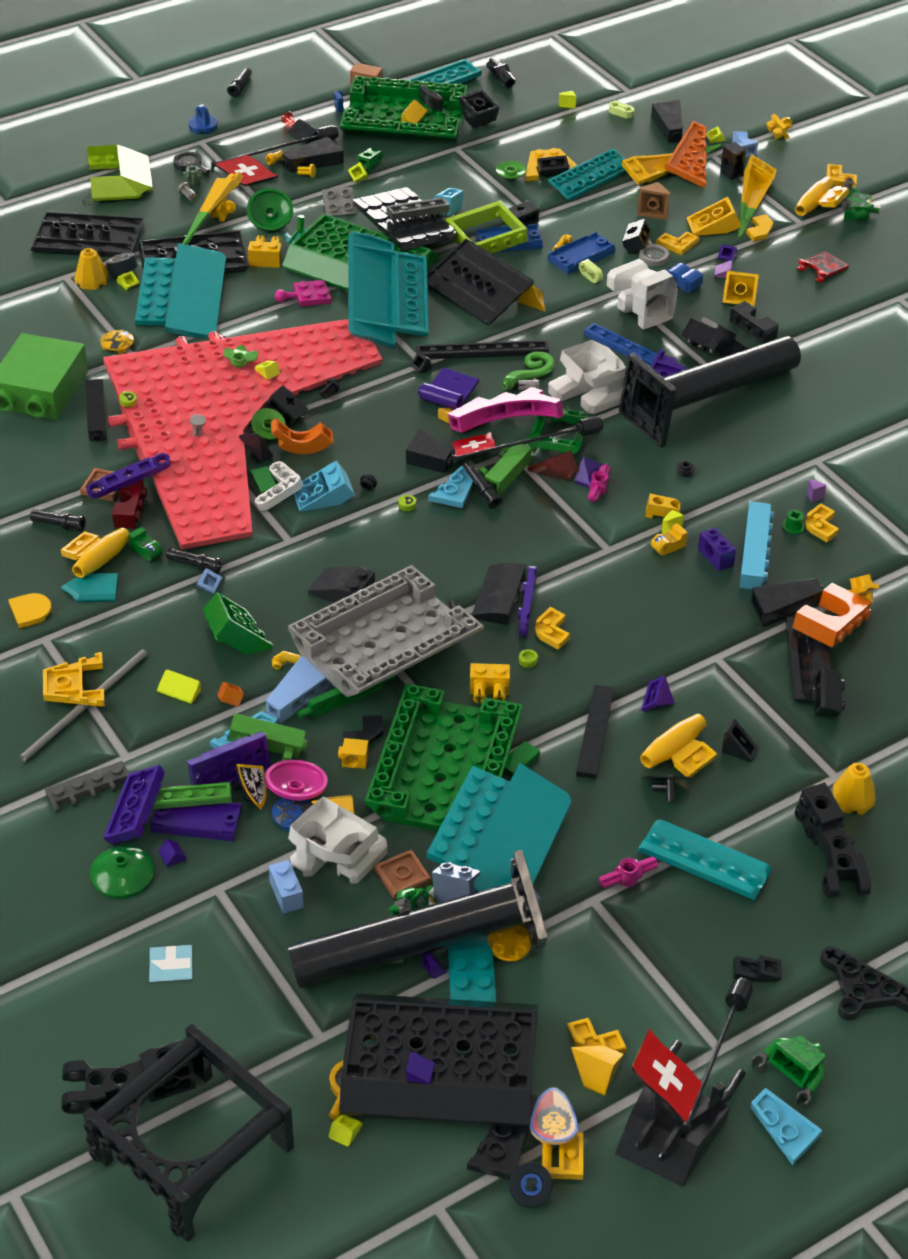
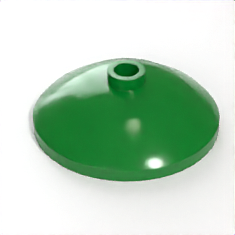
M265 188L251 196L247 204V215L250 222L258 229L277 231L284 228L291 221L293 204L288 195L283 191Z
M117 846L104 851L94 860L90 869V878L94 888L104 896L117 899L133 897L143 892L151 884L155 875V866L151 856L144 850L134 846Z

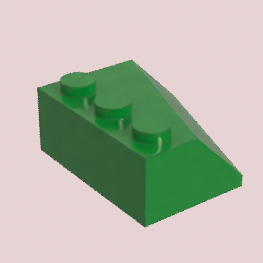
M216 592L203 608L206 615L205 618L214 633V638L219 643L223 644L224 642L243 654L273 648L274 645L264 639L265 633L255 626L256 622L249 612L220 593Z

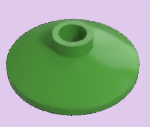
M505 161L497 165L496 172L501 177L515 179L522 177L526 173V167L520 162Z
M271 408L258 410L251 420L254 432L266 440L277 439L271 432V421L277 418L284 425L286 423L283 416Z

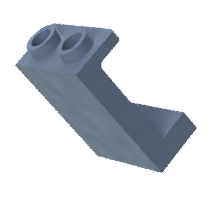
M450 862L442 863L432 872L435 903L475 893L474 880L480 876V871L467 866L453 865Z

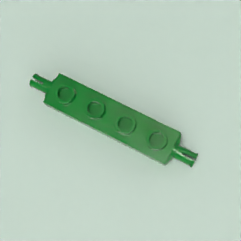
M394 676L359 694L346 697L337 688L308 700L306 708L297 711V716L299 719L308 715L312 718L318 717L381 690L384 683L394 680Z

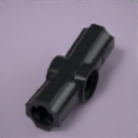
M494 57L490 58L486 65L492 72L494 79H499L507 89L512 88L515 84V78L511 75L509 66L501 64Z

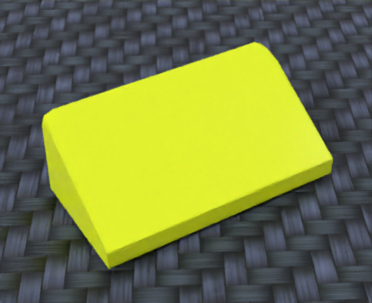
M166 670L159 683L157 692L192 704L201 692V684L198 680Z

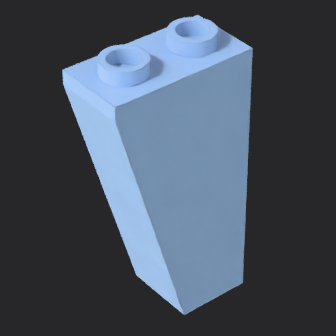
M301 656L266 699L267 714L277 718L281 724L308 705L309 699L329 690L332 687V683Z

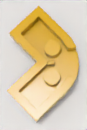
M821 503L806 516L805 526L807 530L825 542H829L839 531V528L828 522L834 517L835 511Z
M549 607L536 620L535 633L537 637L559 650L570 639V633L559 628L566 620V615Z

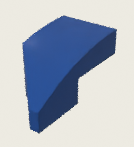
M342 91L334 92V105L338 112L344 111Z

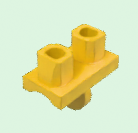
M776 114L771 115L772 120L766 123L768 131H772L776 139L782 136L785 139L790 138L786 131L791 128L792 120L789 117L780 120Z
M227 196L224 197L210 212L211 218H219L220 222H224L228 213L235 212L236 204L231 200H227Z
M868 574L850 579L852 589L848 591L873 602V594L870 590L878 589L879 585L878 583H872L871 575Z

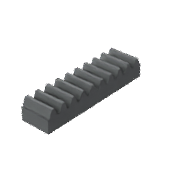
M444 197L386 206V213L394 223H396L397 219L401 222L402 219L405 221L408 218L413 220L414 216L416 219H419L420 216L425 218L426 215L429 218L431 214L436 217L437 213L441 216L443 212L447 215L450 211V204Z

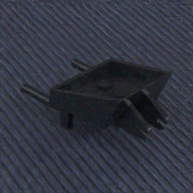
M675 1040L669 1050L676 1055L682 1047V1043L679 1040ZM738 1069L727 1088L720 1082L716 1083L713 1086L710 1098L703 1094L701 1095L691 1120L692 1127L689 1132L681 1129L683 1122L669 1106L648 1087L644 1086L630 1113L615 1154L683 1186L726 1122L730 1107L724 1104L731 1099L746 1075L745 1071Z

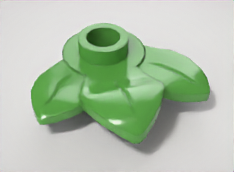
M240 345L234 350L225 348L224 356L230 360L233 366L241 368L248 362L255 361L258 357V351L248 352L244 345Z

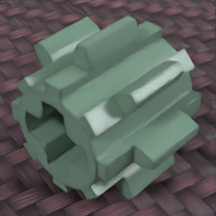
M187 166L186 172H183L184 179L191 185L199 184L200 178H203L202 171L199 170L198 166Z

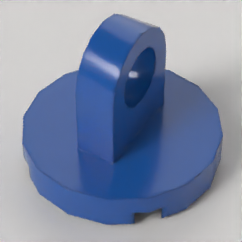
M200 105L196 107V115L188 121L189 129L197 134H200V132L208 134L215 131L218 125L217 119L209 115L206 106Z

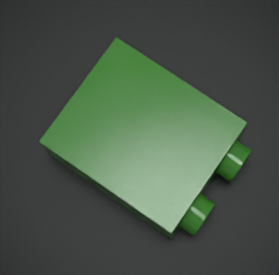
M21 333L0 363V410L57 420L88 372L85 344Z

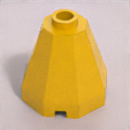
M91 248L81 251L74 277L75 284H79L80 288L88 290L99 289L101 284L103 286L107 285L108 271L98 253Z
M853 763L833 784L832 794L843 812L851 814L852 811H857V814H864L875 805V787L871 772L863 763Z

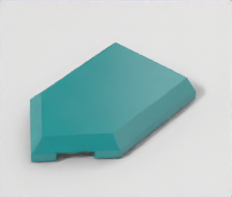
M95 573L83 578L75 577L60 588L65 593L68 592L72 595L73 599L77 602L116 601L119 574Z

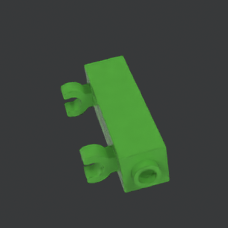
M521 444L511 448L500 449L502 450L499 454L501 459L490 471L485 467L478 469L487 483L494 486V491L497 495H501L531 462L532 447Z
M234 713L227 741L232 742L245 736L251 737V735L261 731L266 735L268 751L283 754L281 761L291 760L292 757L299 758L300 752H305L307 740L304 737L306 731Z

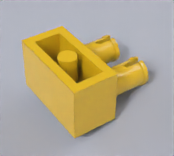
M258 235L256 241H250L248 247L249 266L280 268L282 262L280 237L277 236L275 240L274 236L271 238V242H265V237L261 235L260 238V235Z
M471 663L470 694H474L473 701L478 703V697H480V703H482L483 698H486L485 694L493 695L495 700L500 698V701H505V695H509L510 665Z

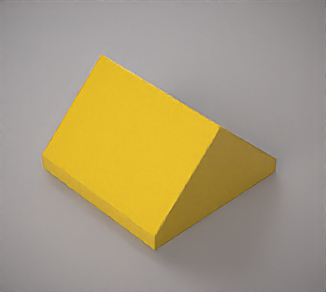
M727 271L722 303L737 305L746 301L755 306L759 275Z

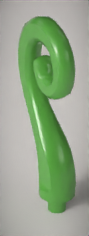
M545 352L529 353L526 355L524 363L527 367L534 370H518L509 373L502 380V388L504 390L512 389L519 383V380H530L549 374L555 365L553 357Z

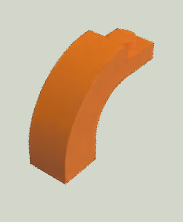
M277 418L271 421V432L275 438H278L279 447L285 451L294 454H313L326 449L334 443L333 431L322 422L308 431L298 432L291 430Z

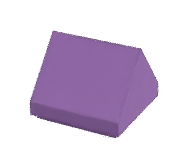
M809 479L807 496L811 503L824 499L827 484Z

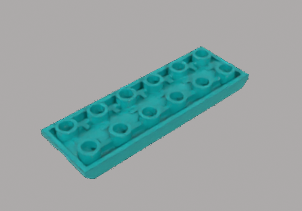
M612 148L548 179V182L558 189L567 200L571 201L627 173L621 165L622 160H625V158Z
M661 819L655 821L638 848V851L655 857L662 862L752 900L757 898L772 871L769 864Z

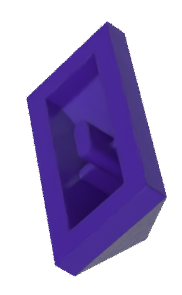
M583 456L574 483L589 488L592 474L599 471L600 467L604 464Z
M663 675L649 682L641 710L646 712L675 704L667 679Z

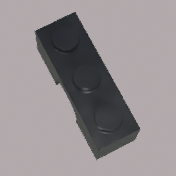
M743 301L731 307L729 321L757 341L764 344L777 338L779 323L768 316L762 319L755 318L756 308Z

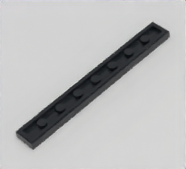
M548 340L416 345V354L418 351H421L429 359L526 356L532 352H545L549 354Z

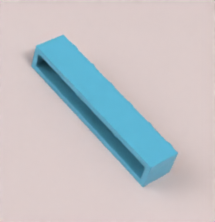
M749 501L739 588L752 589L767 583L768 572L764 571H768L769 560H766V558L769 559L770 548L767 546L771 545L772 536L768 534H772L773 523L769 522H773L774 512L771 511V504Z

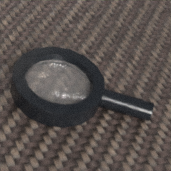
M186 151L174 156V167L177 170L185 171L187 166L193 165L198 166L199 170L205 175L210 174V170L202 166V158L198 153Z

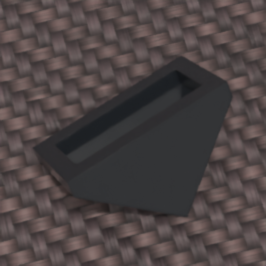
M248 432L239 435L241 441L260 461L274 456L259 434Z

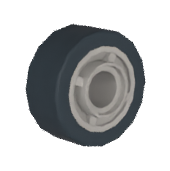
M131 252L115 255L105 261L109 275L124 274L138 266L135 255Z

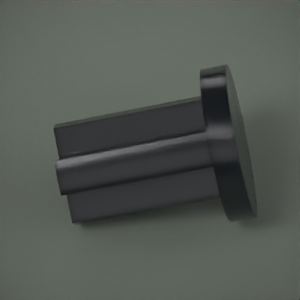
M330 378L319 394L323 399H326L331 393L338 392L340 386L337 381Z

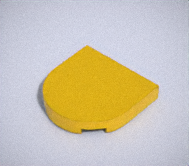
M31 593L8 599L19 629L45 621L49 613L52 612L50 600L42 594Z

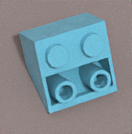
M448 188L432 198L444 197L450 204V211L447 215L443 212L442 216L449 217L462 209L464 190Z

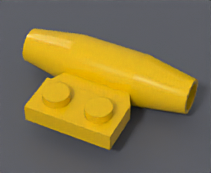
M825 177L815 183L801 197L795 207V212L799 216H804L818 205L835 208L849 194V189L842 188L841 186L833 188V179Z
M119 528L101 539L98 535L84 531L62 548L61 554L63 557L77 560L72 567V571L77 577L83 578L100 569L122 550L129 541V531L125 528Z
M695 714L668 729L656 738L641 754L640 760L642 764L647 768H652L671 758L674 767L685 777L694 776L717 757V753L706 743L695 740L707 726L705 718L700 714Z

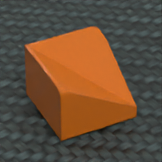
M222 682L217 694L220 701L234 706L240 705L244 695L240 687L226 682Z

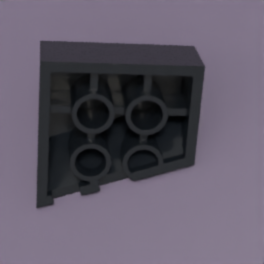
M690 318L681 335L687 339L686 343L692 346L696 344V347L703 351L708 350L714 356L724 357L748 349L725 332Z

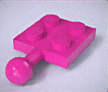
M325 280L293 283L294 292L277 290L274 294L275 300L280 303L286 299L297 298L299 306L331 304L332 300Z

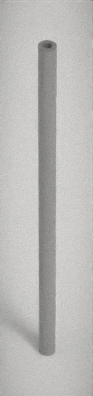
M142 649L96 690L104 689L105 693L145 658L147 652ZM79 704L22 753L20 758L23 761H27L90 705Z

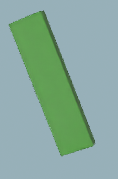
M231 783L160 788L152 810L232 803Z

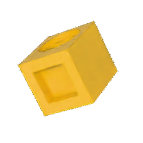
M344 738L343 746H339L338 758L342 759V767L366 769L369 755L368 740Z

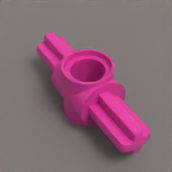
M608 464L602 465L599 471L592 474V480L589 485L590 492L588 494V499L592 503L597 501L599 496L607 491L608 475L611 471V467Z
M650 857L638 862L632 858H625L620 862L619 866L615 867L613 872L599 877L600 886L607 888L617 883L626 887L633 886L637 883V879L642 878L643 873L658 867L655 857Z

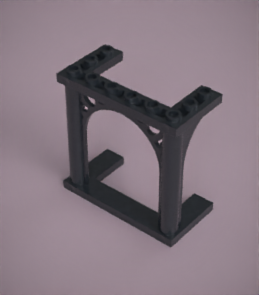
M193 1024L185 1029L186 1037L102 1107L97 1111L89 1107L83 1112L85 1123L83 1127L87 1133L86 1141L89 1144L90 1150L88 1152L95 1162L100 1161L107 1167L113 1162V1151L118 1161L123 1166L128 1165L138 1180H144L149 1184L150 1190L156 1196L161 1195L168 1205L167 1214L170 1218L169 1227L175 1236H181L187 1242L195 1236L193 1218L205 1195L217 1180L269 1134L271 1139L285 1152L288 1153L294 1148L291 1107ZM191 1060L193 1061L194 1073L204 1082L209 1081L213 1077L212 1064L263 1108L215 1151L202 1158L190 1161H172L155 1155L142 1143L136 1128L137 1116L146 1098ZM129 1110L132 1112L130 1116L126 1115ZM120 1122H126L131 1125L125 1131H116L113 1128L115 1124ZM131 1136L133 1141L129 1142L126 1137ZM162 1165L166 1169L164 1170V1173H162L161 1169L157 1167ZM176 1168L180 1169L182 1172L181 1179L178 1182H172L169 1179L170 1172ZM195 1168V1170L190 1171L191 1175L188 1177L187 1169Z

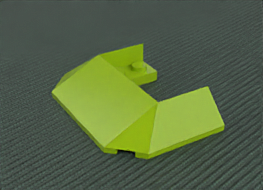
M120 145L87 146L89 170L119 168L120 170L119 176L90 177L92 201L140 198L143 192L153 190L148 156Z

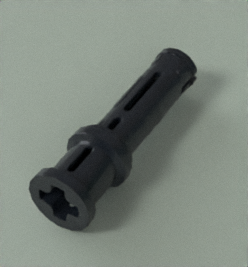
M245 68L239 77L234 79L231 85L228 86L227 92L230 96L237 97L240 91L243 90L244 83L252 75L250 68Z
M468 461L469 466L465 463L463 469L479 488L480 496L486 499L489 508L497 507L502 502V497L497 495L492 484L487 483L473 464V461Z
M35 509L30 513L31 521L59 525L63 529L71 528L76 529L78 532H83L85 529L86 518L84 516H71L70 513L60 515Z
M169 548L166 554L167 559L195 565L199 570L203 571L207 568L216 574L220 573L223 565L222 558H211L207 554L196 555Z

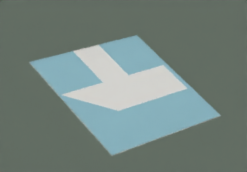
M192 945L150 948L149 982L192 979Z

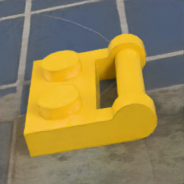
M577 1132L576 1137L572 1141L559 1144V1167H552V1144L541 1142L542 1166L549 1171L552 1179L583 1180V1133Z

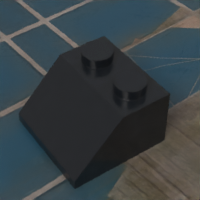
M483 89L459 98L464 118L472 128L496 121L499 106Z
M820 668L814 677L815 716L839 717L842 711L845 710V699H842L845 680H842L841 673L827 668Z

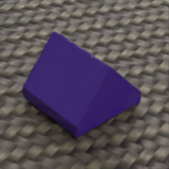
M166 839L158 850L167 867L186 860V856L179 844L172 840Z

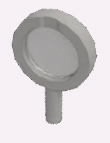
M649 239L646 248L639 251V259L649 266H661L667 263L669 251L661 245L652 244Z

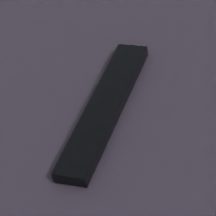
M594 685L576 776L597 778L614 687Z

